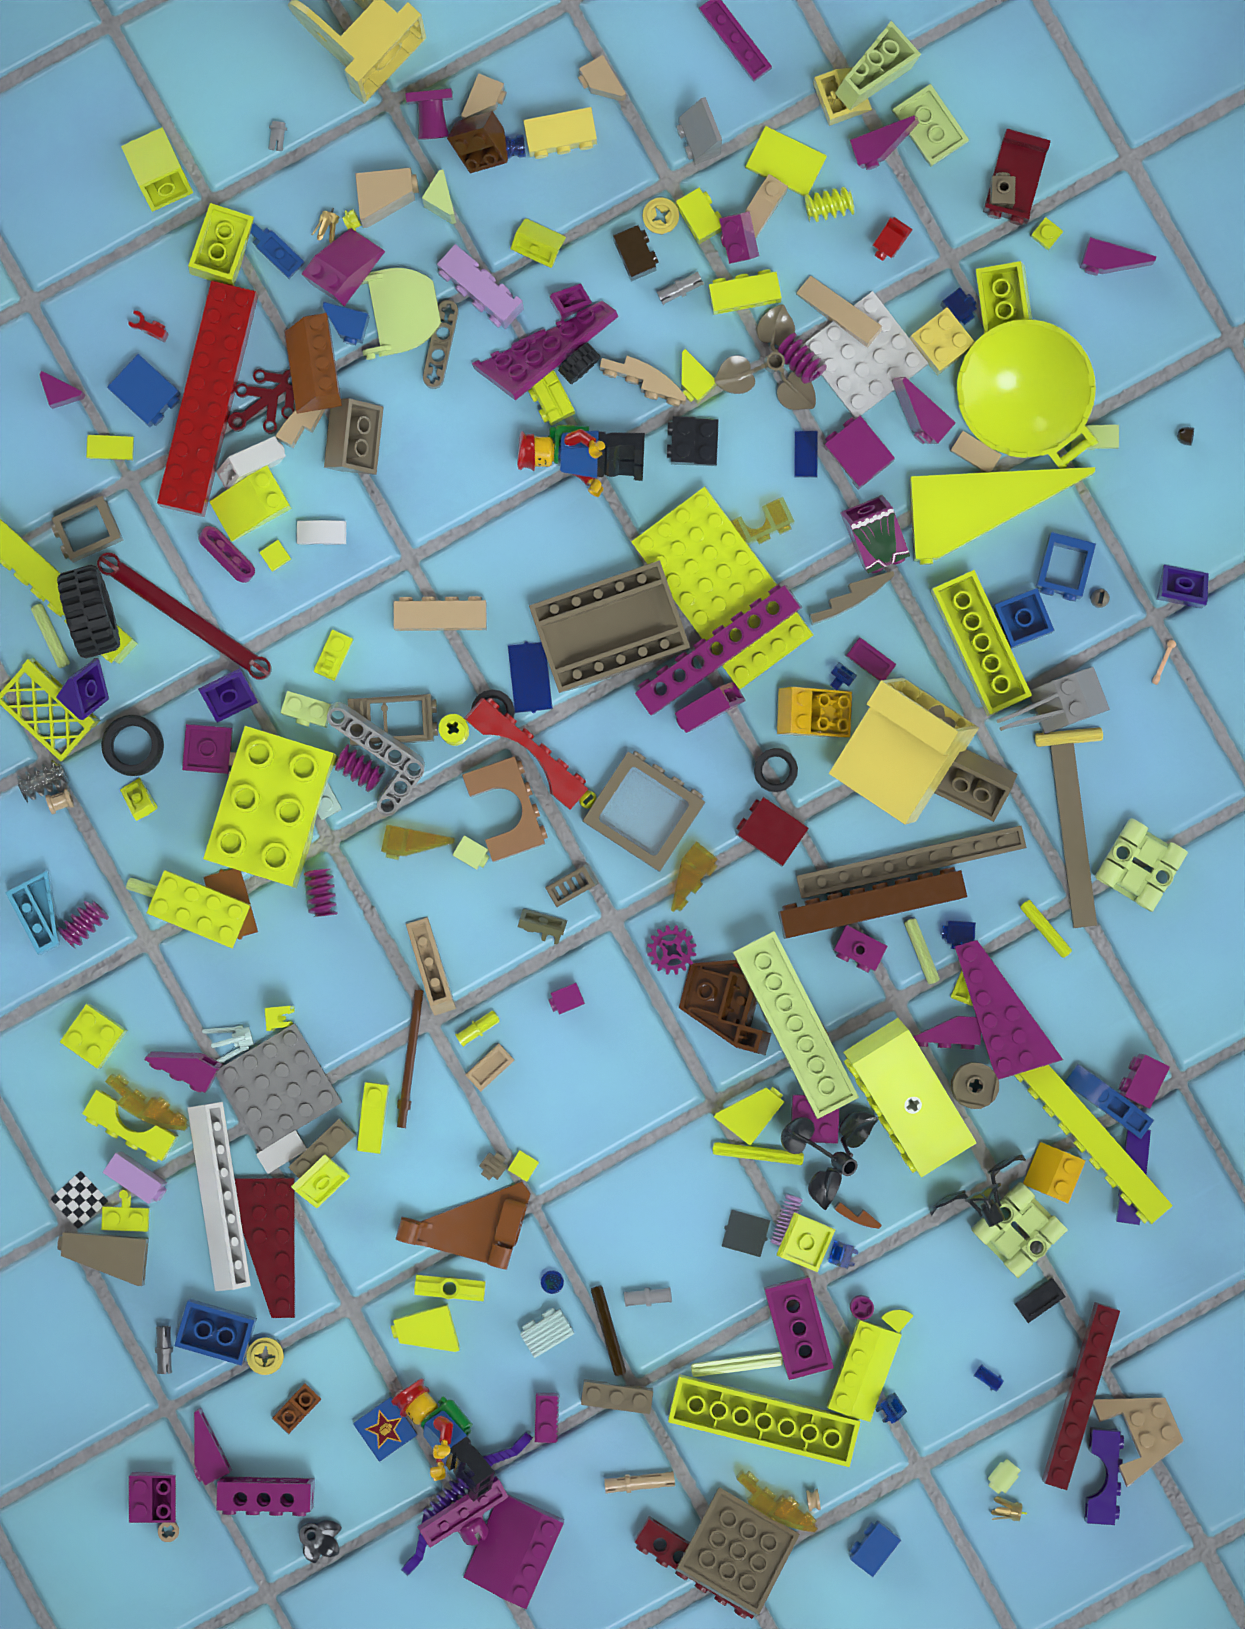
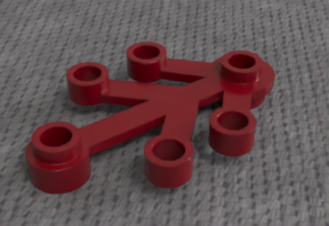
M262 369L254 372L253 378L258 384H264L266 381L280 383L274 389L249 387L244 383L236 386L235 393L238 397L246 398L247 396L261 397V399L243 413L234 412L229 416L228 424L232 430L236 432L243 431L247 426V421L268 406L263 428L268 434H273L277 431L275 421L278 397L286 392L285 406L281 410L284 419L287 420L290 417L284 415L286 409H291L292 412L295 411L293 386L288 383L291 377L290 369L286 370L283 374L268 373ZM258 373L264 374L263 380L259 381L256 379ZM240 387L246 388L245 394L241 395L238 393ZM241 419L242 425L237 427L234 425V421ZM273 423L274 429L267 430L266 425Z

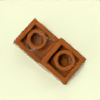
M304 1383L276 1413L272 1420L289 1435L319 1403L321 1398Z

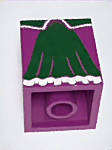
M883 495L840 512L861 564L868 574L878 573L890 564H900L905 561V558L910 556L893 507Z

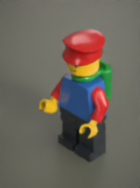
M557 425L556 427H551L548 437H536L534 434H525L521 431L517 467L520 471L523 468L535 471V467H550L552 462L558 464L559 460H561V472L578 477L587 486L590 485L588 488L590 494L599 497L604 488L601 482L595 479L597 477L624 475L634 476L635 481H643L645 433L606 434V432L597 430L589 431V426Z
M423 1378L414 1382L392 1399V1404L399 1407L401 1417L408 1415L414 1424H421V1427L424 1429L423 1436L432 1447L433 1457L438 1466L430 1468V1475L434 1481L442 1480L446 1477L445 1465L449 1470L453 1469L455 1476L467 1484L469 1487L468 1496L473 1502L492 1489L495 1471L477 1449L471 1445V1441L467 1436L471 1433L470 1428L473 1424L453 1400H447L444 1396L441 1397V1400L438 1401L440 1404L438 1408L437 1403L429 1394V1388L424 1385Z

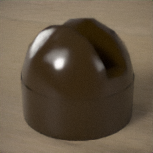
M1183 427L1179 429L1178 441L1181 444L1192 446L1194 428Z

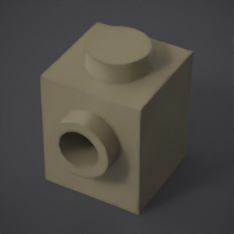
M1003 172L992 176L990 180V204L1003 208H1013L1015 204V176H1010L1009 173Z

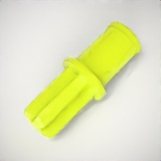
M491 1011L476 1022L473 1020L470 1026L455 1034V1036L464 1047L479 1035L482 1037V1033L499 1023L500 1019L494 1011Z

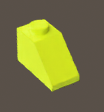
M685 349L682 351L681 388L684 390L682 392L689 402L694 400L698 404L717 385L714 381L715 378Z

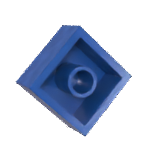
M1038 588L994 604L992 607L1011 649L1055 631Z

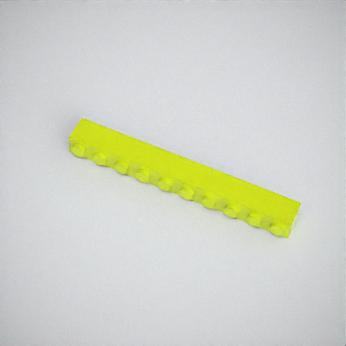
M1049 1065L1013 1075L1020 1083L1024 1080L1029 1086L1027 1089L1028 1093L1035 1100L1039 1098L1045 1104L1042 1108L1051 1118L1055 1116L1060 1121L1058 1127L1065 1135L1070 1133L1075 1138L1073 1144L1081 1153L1086 1151L1090 1155L1089 1162L1097 1171L1100 1168L1107 1175L1104 1179L1112 1188L1116 1186L1122 1192L1120 1195L1122 1200L1128 1206L1134 1205L1138 1210L1135 1214L1144 1224L1147 1221L1150 1225L1153 1224L1173 1206Z

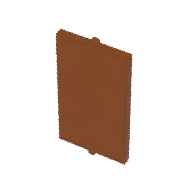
M236 869L220 870L219 873L203 877L206 887L251 905L242 871ZM251 906L238 935L239 940L243 936L258 932Z

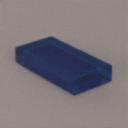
M795 431L794 478H817L818 431Z

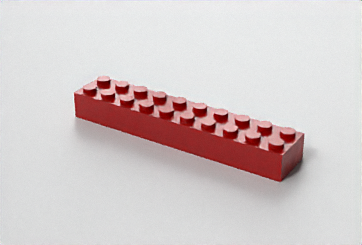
M215 281L210 283L157 504L160 507L205 517L235 395V388L238 383L257 305L258 294L256 291Z

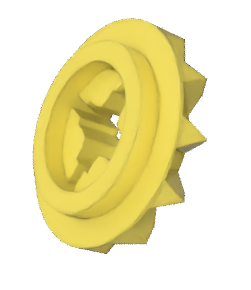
M655 198L646 204L643 210V221L645 227L652 233L662 235L671 232L678 224L679 211L671 200ZM656 208L661 213L668 212L665 216L666 224L661 220H655L657 217Z
M268 1337L255 1340L248 1348V1365L258 1374H272L283 1363V1349L276 1340ZM265 1346H267L268 1354L275 1356L267 1360L266 1366H264L263 1358L255 1356L263 1353Z

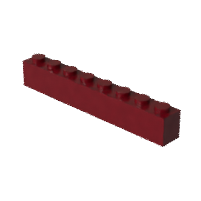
M1097 1302L1094 1303L1042 1481L1047 1485L1064 1490L1068 1489L1119 1318L1120 1310Z

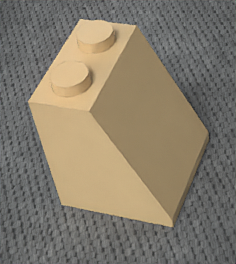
M411 168L355 173L359 214L363 228L372 226L415 201V193H419L418 179L416 174H412Z

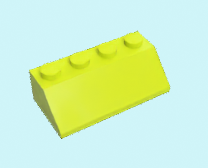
M857 1320L827 1403L828 1409L871 1422L902 1334L865 1320Z

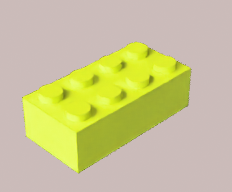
M164 870L146 913L233 949L251 905Z

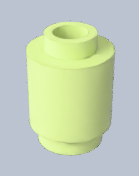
M1006 1458L1003 1463H999L987 1478L991 1481L988 1486L998 1494L1001 1491L1006 1494L1018 1479V1474L1021 1470Z

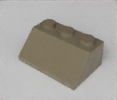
M350 398L341 399L342 406L330 408L324 468L341 472L377 475L384 407Z
M966 749L959 752L934 793L994 822L1012 790L1017 773Z

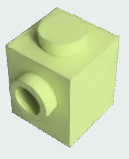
M463 836L453 853L454 857L476 870L479 866L484 868L490 858L487 855L488 849L466 836Z

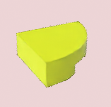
M892 1310L883 1314L881 1318L899 1333L914 1315L905 1310Z

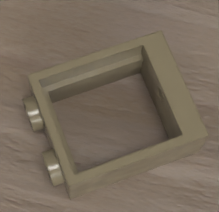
M103 496L52 518L54 522L51 525L56 538L60 537L63 543L60 546L65 559L69 558L73 563L124 541L108 503ZM97 507L110 536L74 552L62 522Z

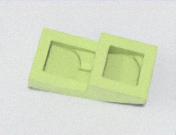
M1087 425L1099 443L1095 446L1091 445L1086 450L1119 448V425ZM1082 433L1071 441V449L1085 439Z

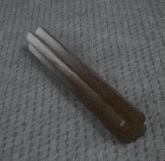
M601 1285L592 1287L591 1294L614 1375L626 1374V1368L603 1287Z

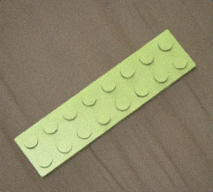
M775 931L734 951L733 954L816 1118L819 1119L859 1098Z

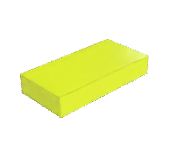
M87 435V459L133 461L134 437Z

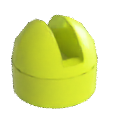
M587 790L579 799V803L583 808L590 809L595 803L597 796L593 791ZM591 794L593 798L585 805L583 801Z

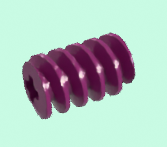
M792 333L779 346L778 352L784 356L785 364H789V369L795 371V375L799 378L801 377V381L807 384L821 376L826 370L827 365L824 364L819 367L821 359L817 358L813 361L815 353L810 352L806 354L809 346L805 345L801 348L803 340L794 341L797 334Z
M347 744L336 760L335 770L338 772L344 768L343 776L345 777L352 773L350 780L354 782L359 778L358 786L362 787L367 783L366 791L370 792L377 786L386 770L379 773L380 765L371 768L373 760L370 759L364 763L365 755L362 754L357 758V750L355 749L349 753L350 745Z
M330 869L311 870L304 873L305 877L311 878V880L305 882V885L312 887V889L306 891V895L313 896L312 899L307 901V904L314 906L308 910V913L315 915L314 917L338 914L330 909L337 905L336 902L329 900L336 896L335 893L329 892V889L335 887L334 884L328 883V880L334 878L333 875L326 872Z
M92 900V904L84 901L85 910L77 908L79 916L70 915L73 920L72 923L64 921L66 929L57 928L61 936L74 948V943L79 946L83 944L80 937L89 938L87 930L92 933L96 932L94 924L98 926L103 925L100 917L106 920L109 919L108 914L94 900Z

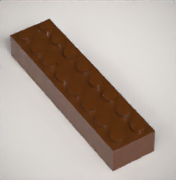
M955 867L940 870V875L933 876L932 872L918 875V880L910 881V877L894 881L895 885L889 887L887 882L873 885V890L866 892L865 888H859L849 891L850 895L844 897L842 893L828 895V900L820 902L819 898L804 901L805 906L797 907V903L782 906L783 911L778 912L784 939L967 898L962 870L956 871Z

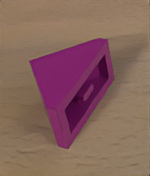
M582 284L550 295V302L561 320L567 319L592 304Z
M43 371L40 372L39 375L48 404L52 409L84 399L85 394L79 389Z

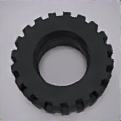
M88 565L61 573L57 577L60 600L71 638L80 657L87 659L116 651L120 647L119 631L109 594L99 568L94 565Z

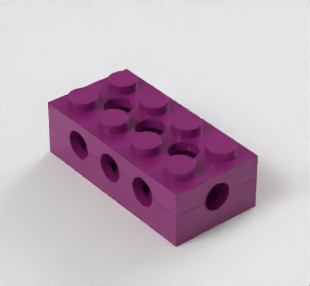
M805 1276L764 1287L788 1379L792 1380L833 1369L834 1366L810 1277ZM791 1299L799 1302V1307L795 1311H790L786 1308L787 1302ZM796 1322L805 1324V1329L802 1333L793 1332L792 1327ZM802 1345H809L811 1347V1352L807 1356H802L798 1353Z
M223 1476L217 1482L216 1511H222L224 1515H235L237 1511H246V1515H260V1512H269L271 1516H282L283 1512H292V1516H306V1513L311 1512L314 1507L315 1478ZM238 1492L244 1493L247 1496V1500L240 1499ZM261 1493H267L271 1500H264ZM284 1494H291L294 1497V1501H288Z

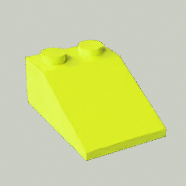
M210 203L188 265L190 274L234 286L241 268L254 217Z
M268 466L248 475L210 501L231 542L292 509Z

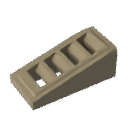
M586 864L545 888L555 906L559 907L599 883L590 866ZM581 872H583L585 878L587 879L589 883L588 885L585 884L582 876L580 875ZM572 877L576 878L581 889H577ZM565 881L567 882L571 891L573 892L572 894H569L568 890L566 889L564 885ZM556 886H559L565 898L561 899L555 889Z

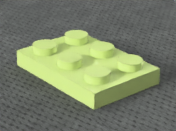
M931 84L892 110L899 121L913 115L919 119L920 123L910 132L909 136L930 167L969 142L968 137Z

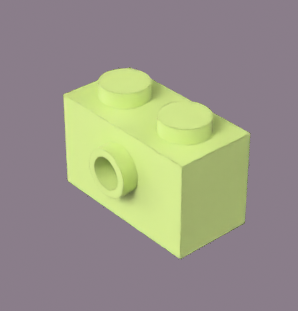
M287 691L281 714L297 719L296 723L309 727L311 723L327 728V714L332 704Z

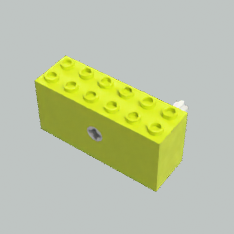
M896 1018L843 1052L847 1058L843 1062L854 1076L855 1082L867 1097L866 1100L877 1114V1118L890 1135L891 1141L901 1153L900 1156L912 1173L917 1171L922 1178L976 1144L975 1139L909 1029L899 1018Z

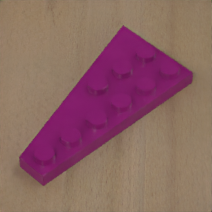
M600 301L577 312L576 317L566 322L564 320L556 322V327L547 331L542 329L513 343L510 349L502 353L496 351L490 354L491 358L483 362L477 360L472 365L477 372L516 401L581 346L618 318V314L615 309Z
M978 940L956 946L955 950L992 1069L998 1080L1062 1061L1063 1058Z

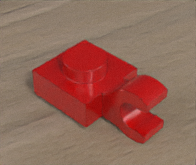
M133 312L134 315L140 317V321L136 324L129 321L128 324L131 328L141 330L164 343L169 336L168 332L164 330L166 326L154 320L151 324L145 321V317L141 312Z

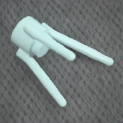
M243 1025L228 1028L203 1029L202 1033L236 1032L232 1034L230 1039L211 1044L212 1048L234 1043L235 1047L240 1046L216 1060L223 1063L233 1056L249 1050L250 1045H254L249 1027L243 1028Z

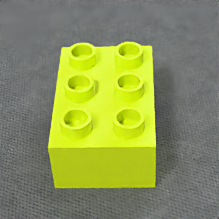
M245 726L203 859L297 888L312 842L314 824L321 798L330 773L336 765L338 756L329 751Z

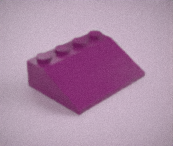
M508 1495L507 1499L494 1506L486 1524L489 1529L488 1536L484 1541L480 1538L463 1578L508 1602L527 1609L563 1527L564 1519Z

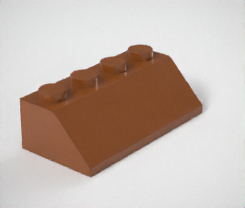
M327 313L305 316L285 331L297 414L342 406Z

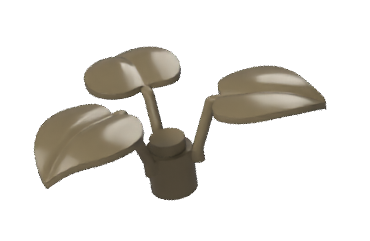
M778 305L770 309L758 323L757 335L759 340L763 343H770L773 352L764 359V364L751 369L750 362L745 357L739 355L731 356L721 364L714 381L717 386L726 392L743 394L755 386V378L752 373L764 368L771 373L778 371L784 382L777 389V397L782 406L791 410L813 409L816 404V395L812 382L804 384L801 381V377L799 378L795 375V371L791 372L786 379L783 369L785 364L784 356L775 348V344L780 346L790 334L795 333L794 322L784 305Z

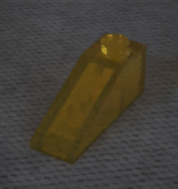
M386 825L381 852L386 853L385 858L399 860L400 856L407 857L455 844L456 839Z

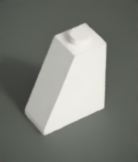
M275 436L229 456L216 473L227 490L265 466H268L270 469L278 465L286 456L284 447L277 441Z

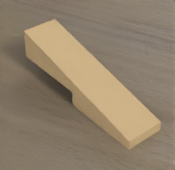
M812 276L806 280L796 293V295L831 322L834 321L867 348L882 331V325Z

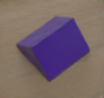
M1163 565L1156 600L1202 609L1208 602L1209 573Z
M94 658L72 675L56 696L79 720H84L109 700L99 658Z
M240 668L198 688L217 723L258 703L244 672Z

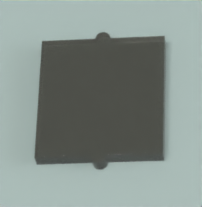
M731 1209L728 1224L724 1226L726 1231L721 1246L761 1257L764 1243L768 1240L766 1236L771 1220Z

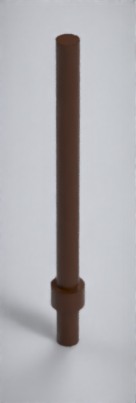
M423 990L414 991L401 1098L398 1099L397 1109H399L397 1127L406 1128L408 1110H411L412 1101L409 1100Z

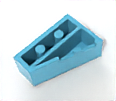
M47 871L5 892L38 955H42L60 945L50 876Z

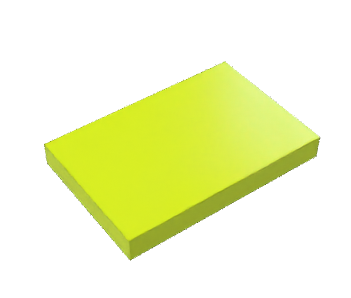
M765 126L745 168L764 178H767L770 174L787 185L789 190L805 197V195L809 194L827 155Z

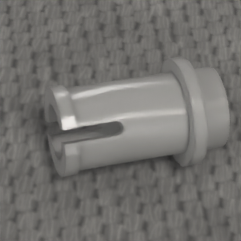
M272 121V125L269 126V129H271L269 150L275 149L277 141L276 151H283L284 133L287 131L286 123Z

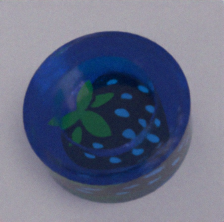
M549 1270L543 1274L541 1287L545 1292L555 1294L563 1288L564 1278L561 1273Z

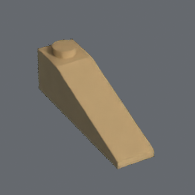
M428 917L406 924L429 1005L434 1016L456 1009Z

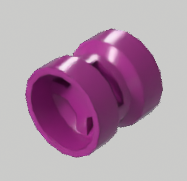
M858 1295L852 1299L850 1310L855 1318L866 1320L872 1316L874 1305L867 1296Z

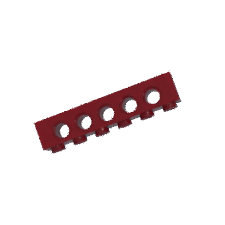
M650 1516L634 1539V1543L637 1544L636 1549L645 1555L651 1553L657 1557L655 1561L665 1568L669 1565L674 1569L679 1564V1562L673 1559L674 1553L677 1551L685 1552L690 1543ZM662 1538L667 1542V1545L663 1549H656L653 1545L654 1541ZM676 1570L675 1574L684 1580L689 1578ZM696 1582L694 1585L704 1593L709 1591L716 1595L714 1599L720 1604L726 1606L728 1603L735 1608L734 1612L744 1619L747 1616L751 1619L754 1617V1615Z

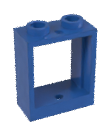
M1051 532L1048 537L1035 588L1041 589L1040 593L1045 595L1061 594L1063 599L1075 602L1076 598L1081 599L1096 543ZM1054 546L1086 554L1077 589L1045 581Z

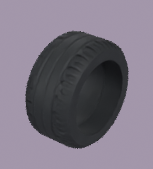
M125 715L114 720L106 728L101 741L102 754L107 764L115 771L127 776H141L153 770L160 762L164 750V741L160 730L153 722L142 716ZM129 726L143 728L149 734L152 741L149 756L137 765L122 763L114 753L116 736L121 730Z

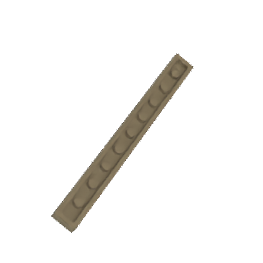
M1021 825L798 875L796 878L802 899L1021 850L1027 847Z

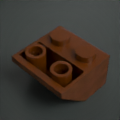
M493 111L455 122L447 139L470 174L508 162L504 128Z

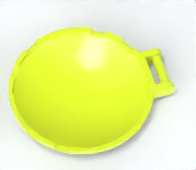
M1020 319L1009 321L990 329L971 346L965 355L958 374L957 394L961 414L971 432L981 442L993 450L1013 457L1027 458L1048 454L1060 469H1065L1070 461L1088 447L1099 443L1086 426L1095 401L1096 382L1094 370L1087 353L1072 335L1062 328L1045 321ZM1082 433L1085 439L1061 457L1058 451Z

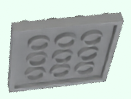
M295 1023L224 1065L217 1073L262 1150L342 1103Z

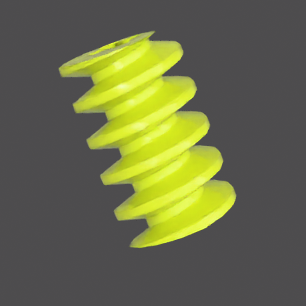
M841 187L840 194L837 189H832L831 196L825 190L823 191L822 198L816 192L814 193L813 200L809 194L805 195V207L809 223L811 217L816 222H819V215H822L825 221L828 220V213H831L835 219L837 218V211H840L844 217L846 209H849L852 215L855 213L851 191L849 190L848 192L845 187Z
M449 714L441 719L438 731L447 744L458 746L467 740L469 727L462 716ZM458 725L459 732L451 734L449 727H456Z

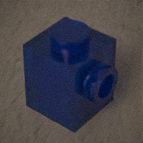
M960 287L940 304L943 310L948 307L959 323H963L964 326L975 318L973 314L977 310L975 307L977 303L969 293L966 295Z
M946 921V925H942L941 939H945V944H950V949H955L956 946L975 941L976 922Z

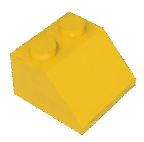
M1039 1142L1023 1184L1065 1203H1069L1086 1160Z

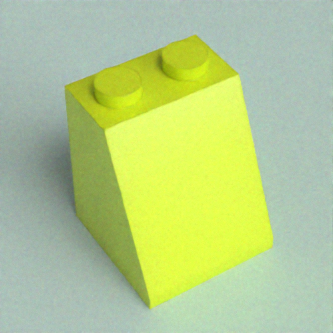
M163 127L121 146L152 212L193 193Z

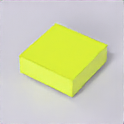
M279 540L259 552L272 572L291 560Z
M519 1150L508 1171L527 1182L539 1161Z

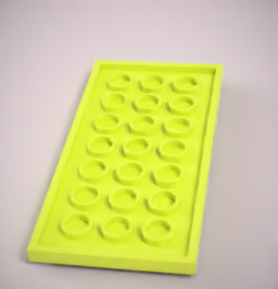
M706 487L700 489L631 541L647 564L660 560L673 600L701 638H705L706 641L714 636L712 632L721 625H724L726 628L733 623L731 621L733 616L741 611L745 614L751 610L749 606L751 603L759 598L764 600L769 597L768 591L777 585ZM772 601L768 604V612L775 615L779 612L780 607L777 602ZM796 612L722 666L739 690H741L814 636V634L799 613ZM752 615L749 618L750 626L752 628L760 626L761 620L759 616ZM734 628L730 633V637L733 641L738 642L742 638V633L739 629ZM715 642L712 645V652L715 655H720L723 652V646L720 642Z

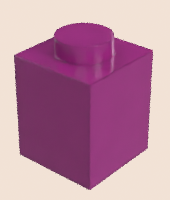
M577 983L552 992V998L548 999L553 1012L558 1010L559 1015L585 1004Z

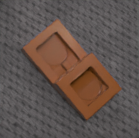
M840 1201L834 1207L841 1215L860 1225L876 1229L882 1226L864 1209L856 1216Z

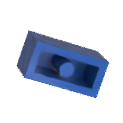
M879 1520L875 1524L871 1522L864 1531L866 1536L861 1542L856 1541L849 1551L851 1553L849 1556L850 1560L872 1577H874L901 1541L898 1535Z

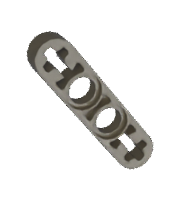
M450 300L443 301L439 304L438 308L440 318L444 321L445 313L442 312V309H447V306H451L452 311L455 312L449 315L448 322L453 323L452 325L441 323L432 335L423 373L424 383L431 389L439 388L444 382L458 319V307ZM440 328H447L450 331L447 339L441 340L437 337V331ZM435 350H442L445 353V358L441 362H436L432 359V354ZM430 364L436 367L443 366L442 370L437 368L436 374L440 380H435L434 384H431L430 379L427 378L432 376L434 370L433 367H429Z

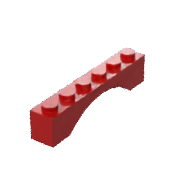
M481 698L464 719L483 735L509 738L528 749L544 770L550 794L571 810L588 790L584 785L586 781L577 773L574 776L567 771L569 766L560 758L554 760L550 756L552 751L543 743L538 746L532 740L534 736L527 729L523 728L521 731L515 726L517 721L508 713L502 715L497 710L500 706L491 698H488L487 701Z

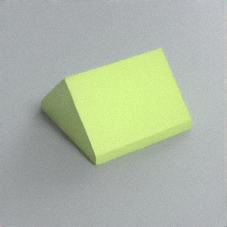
M442 169L434 177L423 195L422 201L424 208L447 222L455 224V215L444 170Z

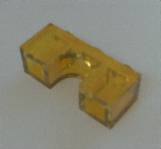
M783 497L762 506L765 523L758 529L747 527L741 516L731 521L748 545L758 542L759 545L769 541L771 539L770 535L776 532L781 535L792 530L791 525L795 521Z

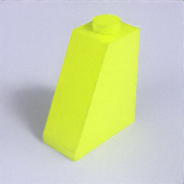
M765 1087L716 1112L713 1117L748 1145H751L783 1105L784 1101L781 1100L783 1094L774 1087L770 1090Z
M448 1304L393 1320L394 1325H391V1331L394 1339L398 1338L401 1344L452 1352L460 1351L459 1341Z

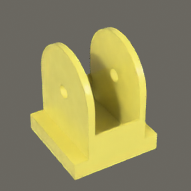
M291 0L288 3V7L293 15L324 48L346 67L344 70L350 90L364 104L426 39L422 15L408 2L397 13L384 0H354L365 11L340 36L306 5L298 0Z

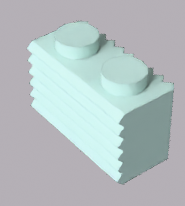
M552 1308L542 1314L544 1319L537 1323L532 1320L522 1326L524 1331L520 1335L534 1358L575 1333L561 1309L555 1311Z

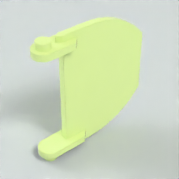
M390 268L370 272L361 285L369 283L380 347L362 351L363 356H366L367 360L375 359L377 354H379V357L417 348L425 343L439 328L441 318L434 282L427 276L410 269Z

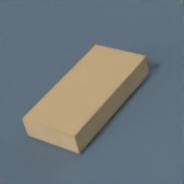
M962 431L951 449L952 453L985 473L992 472L1002 455Z
M498 1044L465 1075L481 1092L514 1059Z

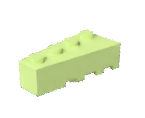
M890 21L884 31L844 78L835 94L851 110L911 70L921 53L897 26Z

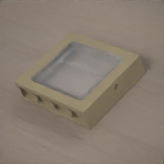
M634 751L633 754L627 752L583 819V822L660 872L705 804V801L702 800L704 796L694 789L688 791L683 788L685 783L673 776L670 779L665 776V770L658 765L653 764L651 767L644 762L646 758L638 752Z

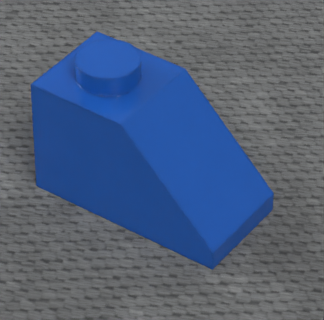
M324 302L323 309L338 335L343 339V342L355 346L357 343L363 344L370 318L368 313Z

